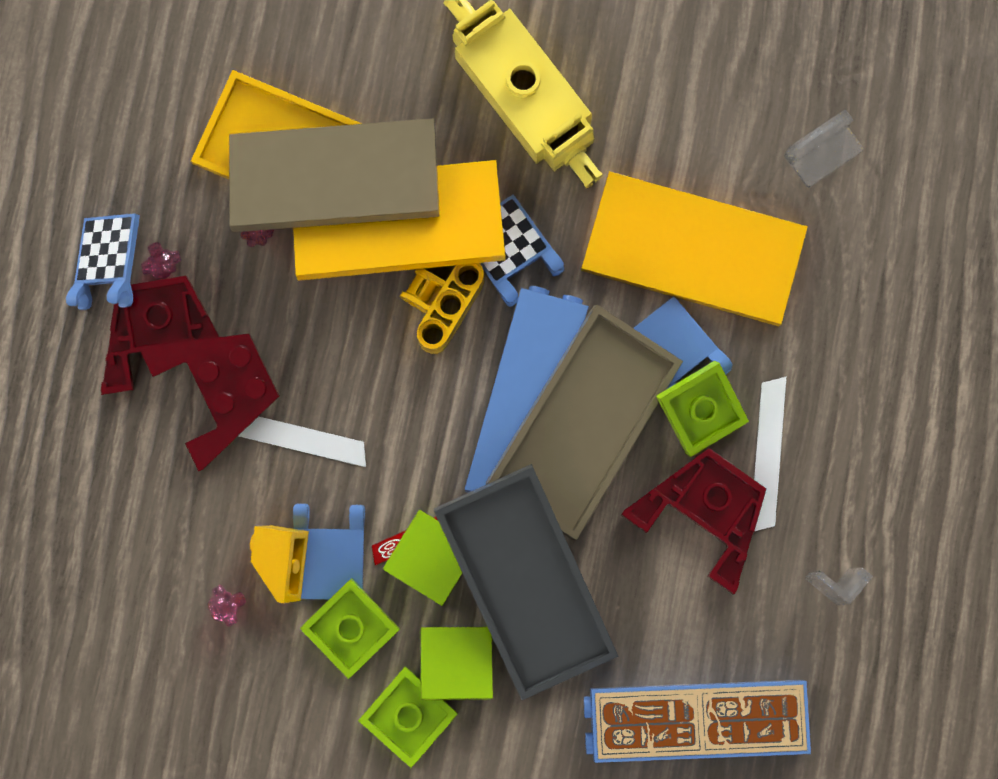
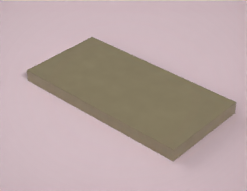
M434 118L229 134V226L232 232L440 217Z
M594 305L485 484H489L532 464L563 534L572 540H577L659 403L656 395L668 388L683 361L599 305Z

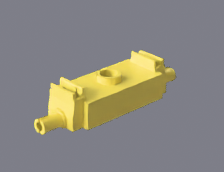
M444 0L443 4L448 7L459 22L456 24L452 35L453 41L457 45L455 48V59L534 162L537 164L545 159L554 172L564 164L565 166L570 165L586 189L593 185V181L595 183L599 181L603 174L585 153L587 151L586 148L594 142L593 128L590 125L592 113L513 11L509 8L503 13L493 0L488 1L476 11L468 0ZM519 70H526L534 75L536 81L531 88L520 90L513 86L511 82L512 75ZM578 124V133L555 150L550 147L551 143Z

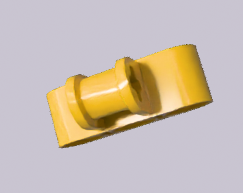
M479 263L456 265L446 281L424 268L415 269L416 276L406 292H401L399 296L401 299L426 314L417 329L418 342L425 352L438 354L444 351L484 286V270ZM466 270H472L479 276L478 280L472 285H465L459 280L460 275ZM446 300H457L461 305L460 310L450 315L444 313L441 307ZM431 328L439 329L443 333L442 339L436 344H429L424 341L425 332Z

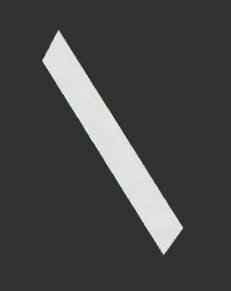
M786 377L763 382L761 385L754 480L767 489L755 531L774 527L776 522Z
M258 417L239 435V437L366 467L363 441L263 417Z

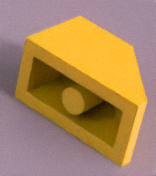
M273 525L255 526L254 534L250 540V550L252 552L250 562L277 602L301 601L309 531Z

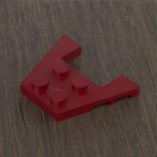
M188 276L131 284L133 293L132 305L127 308H121L118 304H114L108 354H106L105 373L101 384V395L135 390L129 355L140 352L139 348L143 346L220 337Z
M250 334L139 348L152 377L187 363L217 424L216 429L185 443L198 472L205 469L280 397Z
M708 448L626 508L621 516L647 533L666 505L676 509L726 545L725 551L707 577L734 595L738 590L739 580L747 559V552L767 488Z

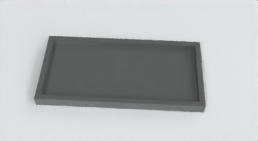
M532 464L434 508V513L521 700L619 657Z

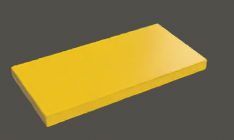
M232 70L191 162L195 166L229 179V134L362 123Z
M496 160L437 166L440 217L293 228L297 280L505 261Z
M609 171L581 271L780 326L808 226Z

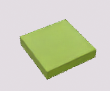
M717 361L711 362L656 395L683 450L689 457L694 456L749 422L726 374Z
M420 509L383 567L384 571L441 606L444 605L463 574L439 521Z
M352 578L300 627L303 633L348 679L400 630L395 622Z
M488 627L420 628L421 700L493 699L492 635Z
M405 666L358 721L412 768L458 715V712L444 700H421L420 678Z

